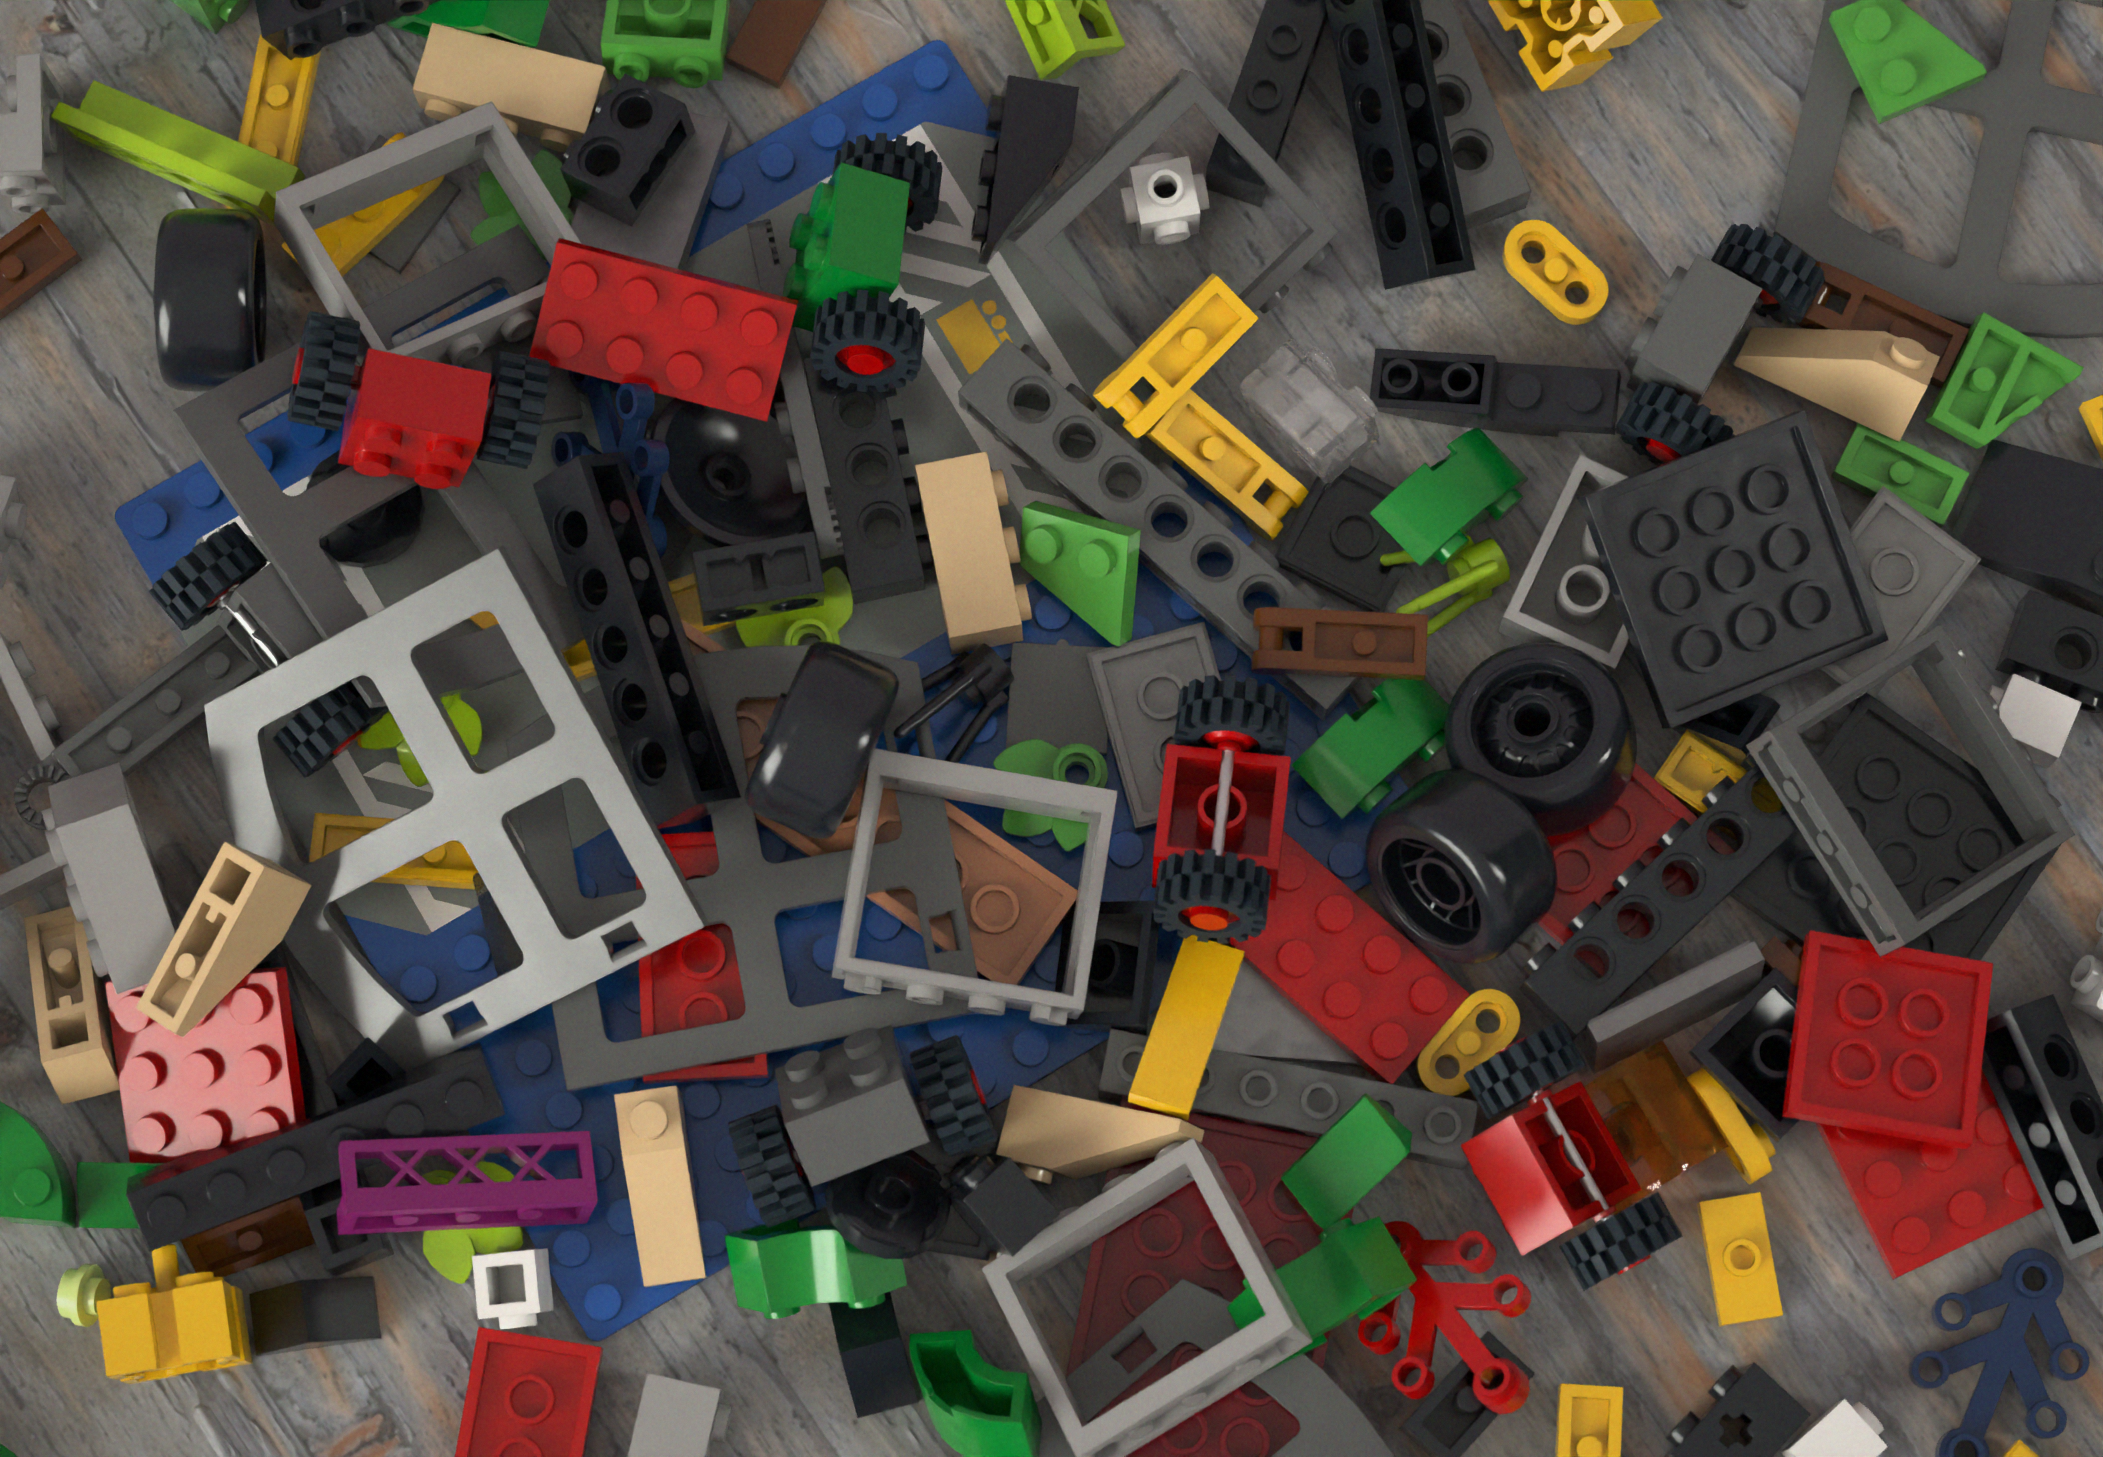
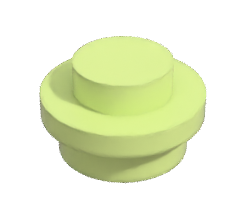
M83 1264L78 1269L70 1268L63 1274L57 1292V1307L60 1315L64 1318H71L75 1325L92 1326L98 1319L96 1301L111 1299V1286L98 1265Z

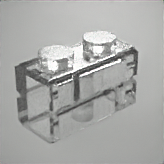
M1289 339L1269 357L1268 362L1260 364L1242 380L1240 385L1246 406L1326 484L1331 483L1351 465L1354 459L1360 458L1377 443L1380 435L1374 416L1378 413V409L1368 395L1359 387L1354 385L1347 391L1334 378L1338 374L1337 369L1320 349L1313 347L1307 352L1294 339Z

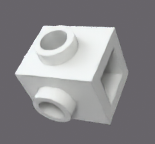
M1157 153L1146 156L1139 161L1138 166L1129 168V187L1120 189L1126 224L1136 223L1140 244L1150 242L1161 245L1173 244L1189 238L1190 235L1198 234L1200 210L1209 209V198L1203 173L1192 174L1189 156L1174 158L1172 153ZM1176 191V193L1169 198H1161L1156 195Z

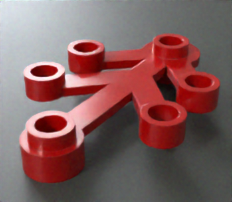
M1392 1221L1384 1224L1395 1244L1401 1242L1400 1252L1417 1279L1408 1288L1415 1297L1406 1357L1399 1360L1392 1370L1394 1386L1410 1399H1420L1431 1392L1435 1383V1375L1431 1366L1437 1328H1439L1475 1374L1473 1390L1477 1399L1489 1410L1497 1414H1509L1518 1410L1525 1403L1529 1395L1530 1385L1526 1374L1509 1359L1495 1358L1457 1309L1498 1311L1505 1317H1518L1528 1309L1531 1303L1529 1288L1518 1277L1511 1274L1501 1275L1491 1284L1435 1282L1424 1266L1461 1265L1470 1273L1480 1274L1489 1270L1496 1260L1494 1244L1478 1231L1465 1232L1457 1240H1427L1410 1223ZM1482 1244L1481 1254L1474 1260H1467L1469 1250L1475 1245ZM1510 1288H1517L1515 1299L1508 1304H1502L1503 1294ZM1401 1294L1359 1324V1340L1374 1354H1388L1400 1342L1401 1331L1396 1324ZM1382 1325H1387L1385 1336L1379 1341L1372 1342L1374 1331ZM1421 1369V1376L1417 1383L1412 1386H1406V1379L1410 1372ZM1500 1373H1504L1503 1383L1498 1388L1489 1390L1488 1388L1493 1378Z

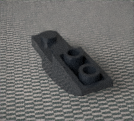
M1375 348L1369 408L1374 411L1427 422L1466 428L1479 427L1482 430L1558 437L1559 431L1615 435L1621 374L1617 369L1498 362L1494 355Z

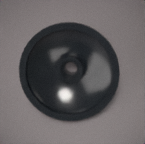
M773 397L767 422L674 398L663 409L653 426L650 440H662L668 448L670 458L668 469L662 475L658 493L668 510L685 528L712 545L726 547L795 535L811 520L806 492L793 493L786 458L797 456L793 436L781 438L774 402L779 401ZM714 478L719 479L725 485L726 489L719 486L714 480Z

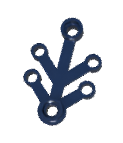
M569 370L572 384L580 388L584 393H588L603 453L623 452L633 481L635 474L640 477L636 491L656 550L661 559L667 546V532L663 521L654 514L662 475L668 469L670 458L668 448L662 440H643L647 420L652 415L655 406L653 390L647 383H624L620 386V383ZM616 391V409L619 416L624 419L622 433L620 432L611 394ZM558 432L551 444L552 459L557 467H561L577 456L603 454L588 443L587 437L582 432Z
M2035 1248L2020 1250L2012 1254L2005 1261L1999 1280L1962 1295L1959 1293H1947L1934 1302L1931 1310L1932 1319L1940 1329L1948 1332H1954L1967 1326L1972 1315L2008 1303L1998 1329L1941 1352L1932 1350L1921 1352L1913 1357L1909 1364V1376L1912 1382L1922 1389H1934L1944 1384L1949 1375L1985 1361L1959 1429L1948 1431L1939 1439L1935 1449V1457H1955L1954 1448L1960 1441H1967L1974 1447L1975 1457H1989V1447L1984 1436L2009 1373L2026 1408L2025 1423L2029 1432L2037 1438L2049 1439L2058 1436L2065 1429L2067 1423L2066 1413L2060 1404L2050 1400L2023 1338L2033 1314L2051 1351L2048 1357L2049 1370L2057 1379L2062 1381L2078 1379L2089 1368L2087 1351L2081 1345L2072 1341L2055 1302L2062 1292L2064 1277L2059 1263L2049 1253ZM2027 1268H2035L2043 1276V1285L2038 1291L2029 1290L2023 1283L2022 1276ZM1946 1301H1955L1962 1308L1963 1315L1957 1324L1948 1323L1942 1317L1941 1308ZM2063 1350H2070L2078 1357L2079 1366L2072 1374L2064 1372L2058 1364V1357ZM1925 1358L1933 1359L1939 1365L1940 1374L1933 1382L1924 1380L1919 1374V1364ZM2041 1408L2050 1409L2056 1416V1425L2050 1432L2041 1430L2036 1424L2035 1417Z

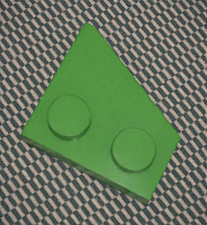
M1034 501L1024 506L1019 565L1111 644L1121 646L1132 640L1141 530L1039 501Z

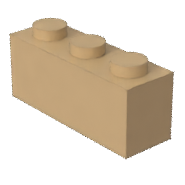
M432 23L412 90L419 107L425 109L424 113L441 122L492 101L515 138L517 132L540 138L539 142L543 146L565 153L569 144L575 138H581L594 120L597 104L601 97L610 89V81L605 66Z
M987 451L915 465L917 485L951 655L962 653L964 650L966 652L976 650L983 643L989 647L1023 641L1021 621L1031 620L1032 613L1026 584L1014 585L1010 564L1020 562L1014 526L1002 528L998 509L1000 506L1009 505L1003 470L991 471Z

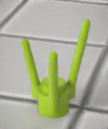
M1468 534L1465 535L1470 540L1469 543L1454 557V560L1447 563L1450 581L1396 609V613L1414 614L1457 592L1462 595L1461 598L1428 620V638L1474 604L1492 597L1493 588L1510 581V569L1507 560L1494 539L1489 537L1474 544ZM1405 550L1384 554L1380 558V562L1384 566L1416 562Z

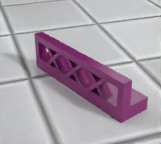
M590 1131L341 1141L338 1147L342 1198L336 1211L339 1235L584 1224L588 1222L598 1202ZM576 1150L579 1178L556 1179L538 1163L549 1151ZM524 1152H536V1153L533 1155L532 1158H530V1157H529L528 1155H526ZM504 1153L522 1169L511 1181L494 1182L476 1166L487 1154ZM466 1154H475L469 1161L462 1156ZM425 1156H442L456 1167L459 1172L448 1184L432 1185L413 1169ZM399 1157L412 1158L407 1163H405ZM379 1158L397 1173L385 1187L358 1188L355 1159ZM528 1174L535 1179L531 1181H523ZM466 1177L474 1182L460 1184ZM406 1180L412 1186H399V1184Z

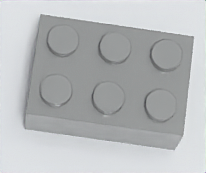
M1579 455L1506 609L1497 632L1522 644L1549 642L1576 648L1592 656L1611 675L1613 674L1629 641V636L1577 497L1628 478V476Z
M118 762L48 786L51 808L42 810V816L47 828L45 832L56 866H62L68 885L66 891L78 923L83 922L88 942H86L97 976L101 977L110 974L117 994L150 982L179 928L122 768Z

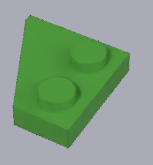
M1859 0L1833 11L1828 19L1879 124L1980 82L1987 74L1982 63L1900 0Z
M1983 312L1975 317L1925 421L1969 446L1979 449L2007 430L2014 422L2037 408L2044 400L2063 386L2079 377L2084 367Z

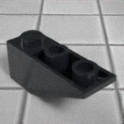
M1008 75L1001 96L991 94L985 130L995 131L993 151L984 149L978 177V185L988 187L986 206H976L971 231V241L981 242L978 263L986 265L989 263L1007 239L1006 237L1015 229L1062 167L1073 141L1079 87Z

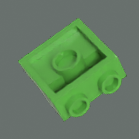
M607 0L601 37L603 66L606 67L607 74H614L619 81L624 74L641 82H645L648 77L674 78L679 85L687 88L702 87L708 80L723 81L729 36L728 13L730 0Z

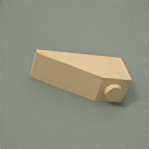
M1752 327L1734 365L1900 442L1928 387L1940 356L1927 351L1923 345L1913 339L1898 338L1886 331Z
M224 841L136 1009L174 1034L184 1037L283 940L312 885L272 860Z
M71 906L24 918L41 1064L61 1104L120 1090L108 1002L102 976H97L86 942H88L83 922H77Z
M1013 1085L996 1155L1010 1157L1031 1182L1051 1185L1053 1175L1076 1180L1154 1157L1164 1147L1178 1141L1186 1142L1194 1138L1199 1143H1202L1204 1130L1178 1118Z
M677 1086L614 1094L622 1158L644 1287L705 1279L707 1277L682 1093Z

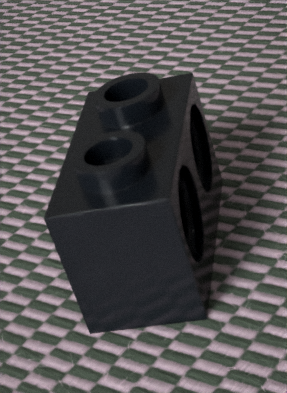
M624 74L615 89L608 90L599 100L594 120L583 136L575 138L564 153L560 170L571 195L632 227L696 132L685 103ZM650 119L643 127L637 129L629 128L637 120ZM606 167H618L615 172L608 176L597 177V174Z
M814 531L692 552L693 572L703 626L824 605L825 588Z

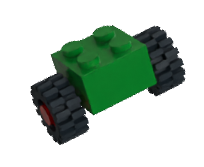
M876 133L875 141H871L864 134L856 137V144L849 140L843 143L842 150H837L835 154L832 177L828 183L820 182L811 201L810 210L807 214L799 213L797 215L789 239V247L796 249L795 263L791 265L783 287V297L798 300L792 326L813 332L810 358L815 370L822 369L821 376L829 381L837 377V385L847 388L850 383L857 384V391L862 392L868 391V385L876 386L878 392L888 391L889 383L897 389L906 386V379L913 382L917 378V373L921 367L925 331L924 318L920 319V311L916 307L907 309L908 301L899 297L894 302H890L889 297L899 285L903 241L907 226L914 232L922 230L924 222L930 225L935 219V214L938 212L942 164L937 162L938 156L933 150L925 152V144L916 141L911 146L907 145L908 137L898 134L895 141L887 140V133Z

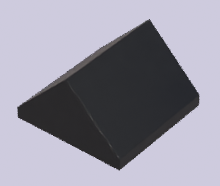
M1154 900L1100 902L1084 1010L1077 1019L1067 1018L1066 1025L1058 1027L1110 1033L1111 1029L1146 1036L1160 925L1154 919ZM1075 905L1063 921L1055 992L1062 993Z
M1775 967L1688 1053L1778 1142L1800 1120L1782 1116L1798 989Z

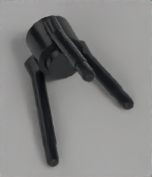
M985 643L981 644L971 654L964 650L949 664L921 679L923 693L950 679L951 685L894 730L895 738L902 739L959 695L971 707L976 706L982 701L983 706L945 759V761L955 763L961 761L992 715L1009 701L1003 689L1015 680L1014 675L1002 658Z

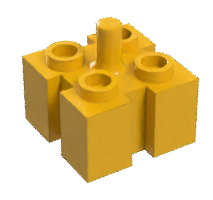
M1487 0L1504 30L1508 32L1519 29L1528 44L1518 53L1542 92L1582 84L1613 59L1609 51L1610 48L1630 45L1663 18L1652 0Z
M169 1244L152 1251L156 1287L151 1288L150 1282L122 1285L113 1288L114 1298L96 1301L106 1377L115 1380L120 1379L121 1382L127 1384H135L176 1377L180 1374L197 1371L206 1372L253 1364L242 1289L231 1286L224 1281V1277H214L213 1272H200L180 1276L177 1248L174 1244Z

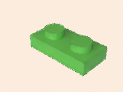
M1857 423L1831 477L1872 498L1884 486L1939 528H1942L1970 473L1902 439L1898 442Z

